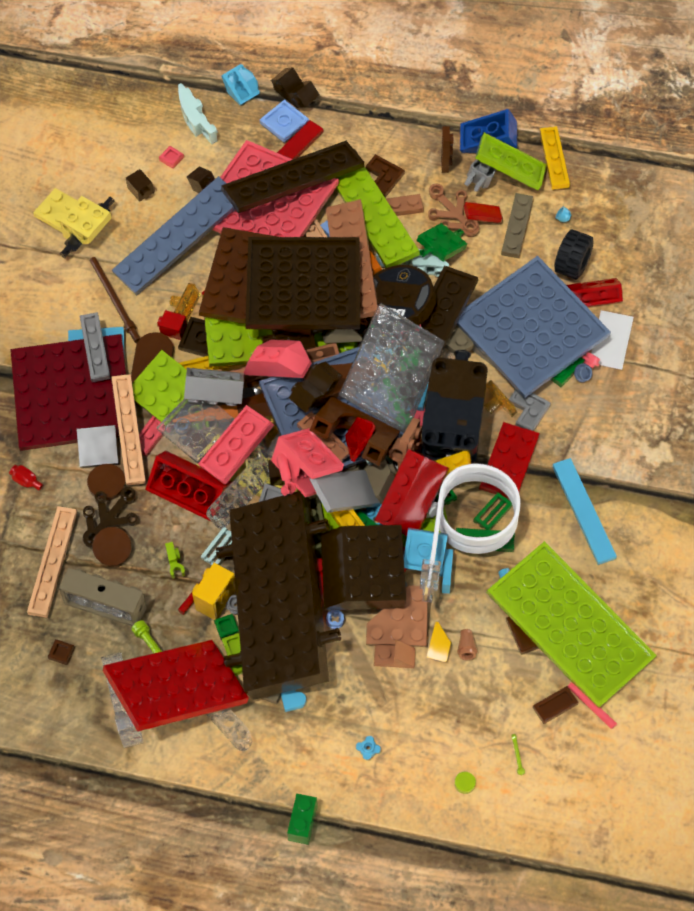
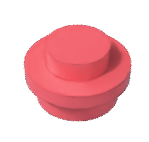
M589 352L583 355L582 358L585 359L584 363L592 368L595 365L599 367L600 358Z

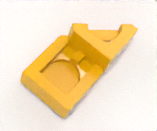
M435 622L427 658L447 662L451 641L440 623Z

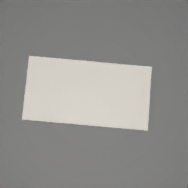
M601 310L599 320L611 331V334L592 348L591 354L600 358L599 364L601 366L622 370L633 317Z

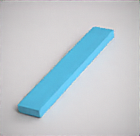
M571 458L554 463L552 465L553 470L597 564L600 565L616 559L615 551Z

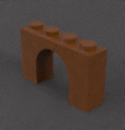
M332 396L315 415L309 431L327 439L336 429H350L357 417L372 421L375 425V430L365 447L362 458L379 466L398 438L400 430Z

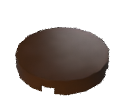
M102 464L95 467L87 478V486L90 493L95 497L97 492L103 491L106 494L107 500H113L120 496V492L126 483L123 471L118 466L112 464ZM98 496L97 499H104V497Z
M107 527L100 530L92 543L94 556L100 563L107 566H117L123 563L131 552V540L128 534L116 527Z

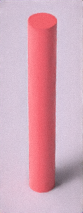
M573 682L568 685V688L608 727L613 729L617 725L604 710L598 708Z

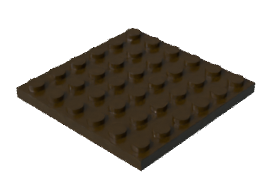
M248 237L246 329H360L359 237Z

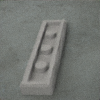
M98 312L80 315L91 381L97 382L110 379Z

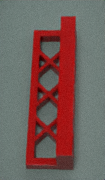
M617 278L566 285L586 306L623 301L622 284Z

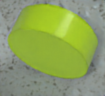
M461 772L456 776L455 788L458 792L468 794L474 790L476 780L471 773Z

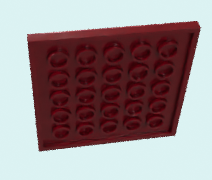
M121 334L103 336L110 379L97 382L91 381L84 339L10 349L20 451L78 443L77 429L115 425L116 438L120 437L112 376L126 375Z

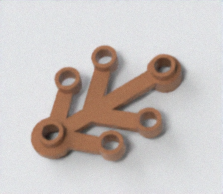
M438 183L432 184L429 188L430 197L434 200H439L448 211L431 208L428 211V218L432 221L438 218L457 219L460 223L449 222L448 220H442L440 223L447 225L448 229H461L468 236L477 234L479 231L478 222L466 219L463 215L464 201L467 198L466 191L458 190L456 192L457 205L455 207L443 195V186Z

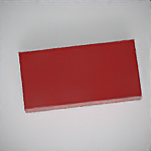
M465 202L464 204L466 219L500 223L502 220L499 206Z

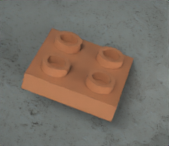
M413 418L403 436L397 438L389 450L390 458L398 462V469L408 449L420 452L421 443H419V439L422 434L420 419Z

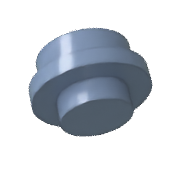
M585 363L578 364L574 371L576 380L579 382L589 380L592 377L591 367Z

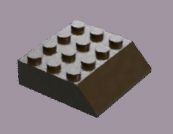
M401 525L341 526L321 534L324 610L394 609L405 607L406 587Z

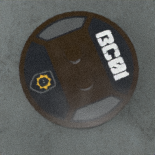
M396 265L385 268L373 275L379 315L366 318L372 327L386 333L405 332L419 326L431 315L436 304V293L430 277L422 269L411 265Z

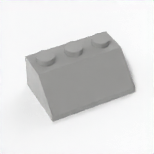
M187 368L184 399H188L189 402L205 400L209 404L226 402V405L229 406L242 404L244 373Z

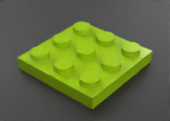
M161 350L132 383L134 401L167 427L188 403V399H184L187 369Z

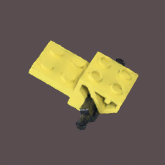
M55 188L33 214L34 217L63 233V237L67 240L64 242L66 247L60 252V255L66 258L70 252L77 251L82 244L91 243L110 221L111 213L108 208L115 200L109 196L104 203L97 205L83 196L76 200Z

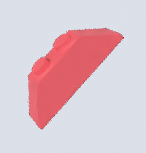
M269 340L256 347L243 373L253 376L304 378L312 363L301 341Z

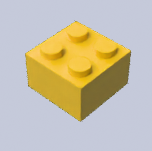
M213 563L210 568L208 567L204 571L200 584L197 583L192 590L195 609L213 620L218 619L226 607V602L236 591L234 573L216 563Z

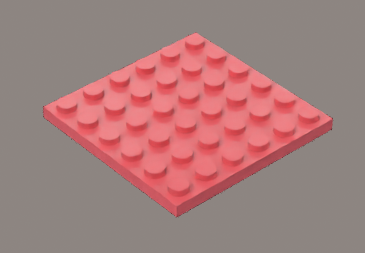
M246 140L220 178L229 183L293 159ZM333 178L238 213L235 209L212 230L221 234L222 228L225 227L278 237H303L338 186L339 179Z

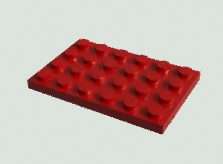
M213 640L104 665L103 667L106 678L137 732L243 705L249 699L230 667L225 666V660Z

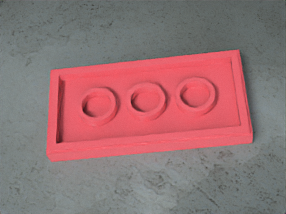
M246 405L198 465L226 485L272 429L274 424Z

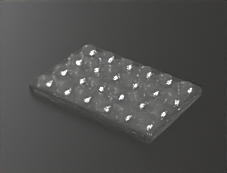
M381 303L375 311L339 396L404 433L414 418L428 384L432 362L439 357L445 341Z

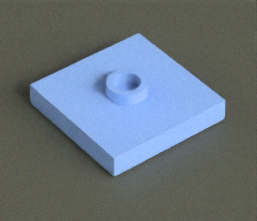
M284 99L260 119V124L285 143L309 121V118Z

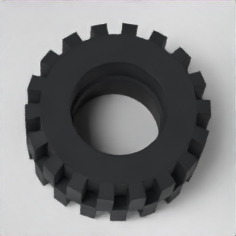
M571 229L563 238L558 249L554 264L555 272L577 280L584 272L590 259L594 244L593 237Z

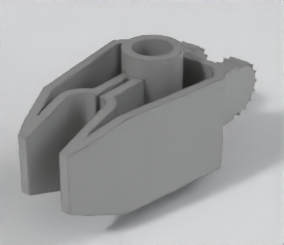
M476 159L469 168L465 185L469 186L472 182L475 183L474 191L476 192L481 187L488 188L496 169Z

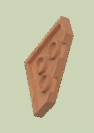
M407 586L404 608L382 609L366 625V645H395V640H398L409 646L426 647L427 600L424 599L425 586Z

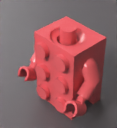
M310 428L278 437L271 461L279 468L282 481L285 482V485L281 487V493L284 496L294 493L296 488L305 497L315 495L317 493L310 478L315 479L339 472L344 467V464L313 432L309 431Z

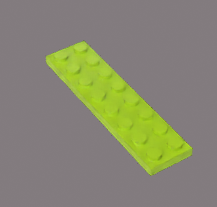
M365 166L336 177L339 179L336 190L344 203L361 199L367 238L386 268L399 265L420 255L419 249Z

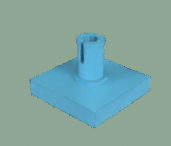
M408 528L404 552V568L429 572L434 532ZM438 534L433 573L442 574L448 534Z

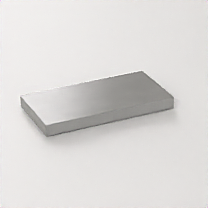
M365 470L332 473L315 479L310 478L327 513L377 507L381 504L375 497Z

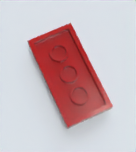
M503 422L488 465L507 474L515 483L518 491H520L540 433ZM481 482L480 490L493 494L498 492L505 498H508L496 486Z

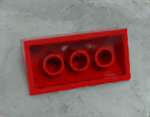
M408 449L375 521L383 525H401L402 534L407 535L408 528L421 529L449 468L416 451Z
M164 451L155 457L145 490L212 522L227 500L232 482L228 481L225 485L200 466L168 451Z

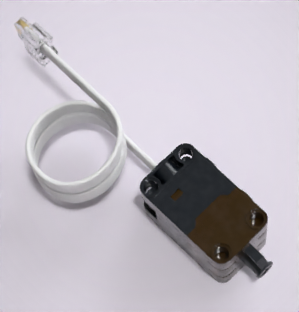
M456 350L454 352L455 359L443 357L434 359L428 381V395L422 423L421 453L426 456L425 453L432 455V457L428 458L436 461L462 451H468L470 458L473 460L471 464L454 469L442 482L430 560L423 559L420 589H423V602L432 603L433 593L438 591L441 562L435 561L439 529L441 533L448 534L447 543L452 547L466 553L482 554L495 551L504 546L514 535L518 524L520 495L515 483L507 474L495 467L476 464L488 369L482 362L468 361L471 353L466 350ZM470 481L494 485L502 490L510 499L514 509V517L504 530L492 536L469 537L460 534L449 526L443 514L444 500L450 490L461 483Z

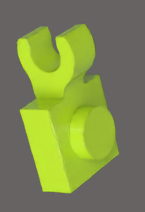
M173 542L165 543L172 579L175 578L174 572L180 570L182 576H185L184 566L177 562V560L181 559L179 549H174Z

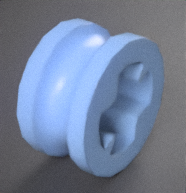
M331 610L327 613L326 624L328 627L335 629L343 625L344 614L340 610ZM332 616L335 618L339 617V622H332Z

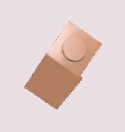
M395 640V645L375 644L374 666L414 668V647Z

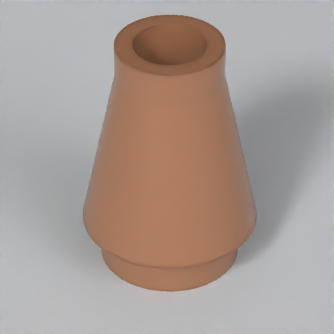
M463 629L460 632L461 636L457 653L462 660H472L477 654L473 633L470 629Z

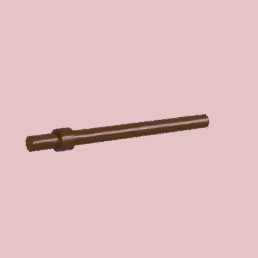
M92 257L90 263L124 322L126 332L130 333L133 341L137 343L140 336L136 331L137 327L134 321L130 320L96 257Z

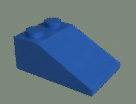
M509 109L460 123L461 153H477L483 133L517 149V120Z

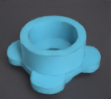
M367 736L363 742L356 744V749L360 751L365 760L371 759L381 750L380 746L374 742L372 736Z

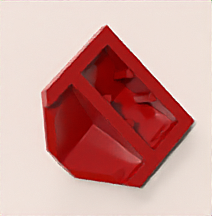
M357 417L345 434L350 459L353 462L363 451L375 430V425L372 421Z

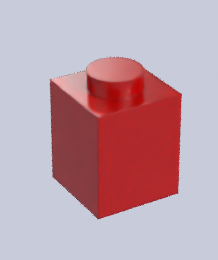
M167 310L164 311L163 316H160L157 322L160 333L181 340L187 326L185 315Z

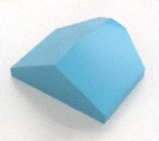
M242 64L221 76L228 94L239 105L260 93L255 76Z

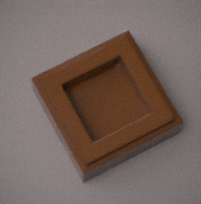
M55 639L48 659L67 665L75 647L72 644Z

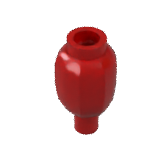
M15 464L9 471L13 481L23 487H34L39 491L43 486L42 483L37 481V476L23 465L17 466Z

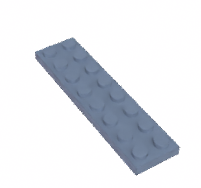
M218 176L115 266L112 272L136 296L235 210L221 191V185L227 183Z

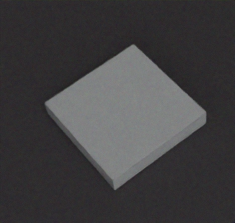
M115 425L77 429L80 467L119 464Z

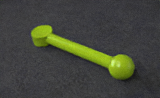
M511 734L518 764L517 773L518 775H524L525 769L522 768L516 734Z

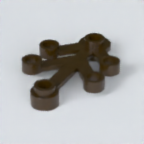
M123 488L120 492V499L108 513L106 511L105 502L107 497L105 492L99 491L95 494L100 523L96 528L93 521L95 515L94 508L92 506L84 507L83 516L86 518L87 531L83 534V543L87 547L92 548L93 540H90L89 537L91 535L96 536L100 530L107 527L134 526L137 524L138 517L135 513H129L126 517L115 518L125 504H132L135 501L136 492L133 488ZM126 492H130V493H131L130 496H125L124 494H125ZM98 496H103L104 499H103V500H98L97 497H98ZM91 510L92 514L88 515L85 512ZM134 517L135 521L131 522L128 519ZM118 527L119 529H122V530L126 533V531H125L124 528Z

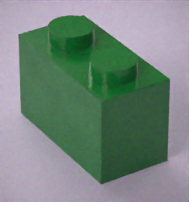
M296 793L287 831L288 841L309 845L318 806L317 797Z

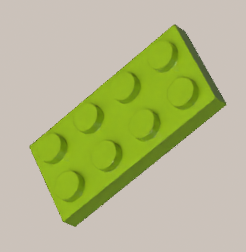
M483 133L475 157L481 163L487 164L531 188L539 190L542 186L547 164L486 133Z

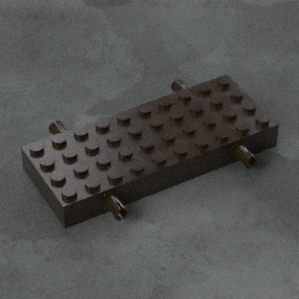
M300 491L229 510L232 543L216 547V551H219L216 552L219 560L233 556L241 651L237 654L224 656V660H227L224 661L225 666L231 668L242 665L244 692L253 700L329 682L325 644L341 641L342 637H339L341 636L339 628L324 631L314 534L330 530V527H327L329 526L328 520L325 518L313 522L311 500Z

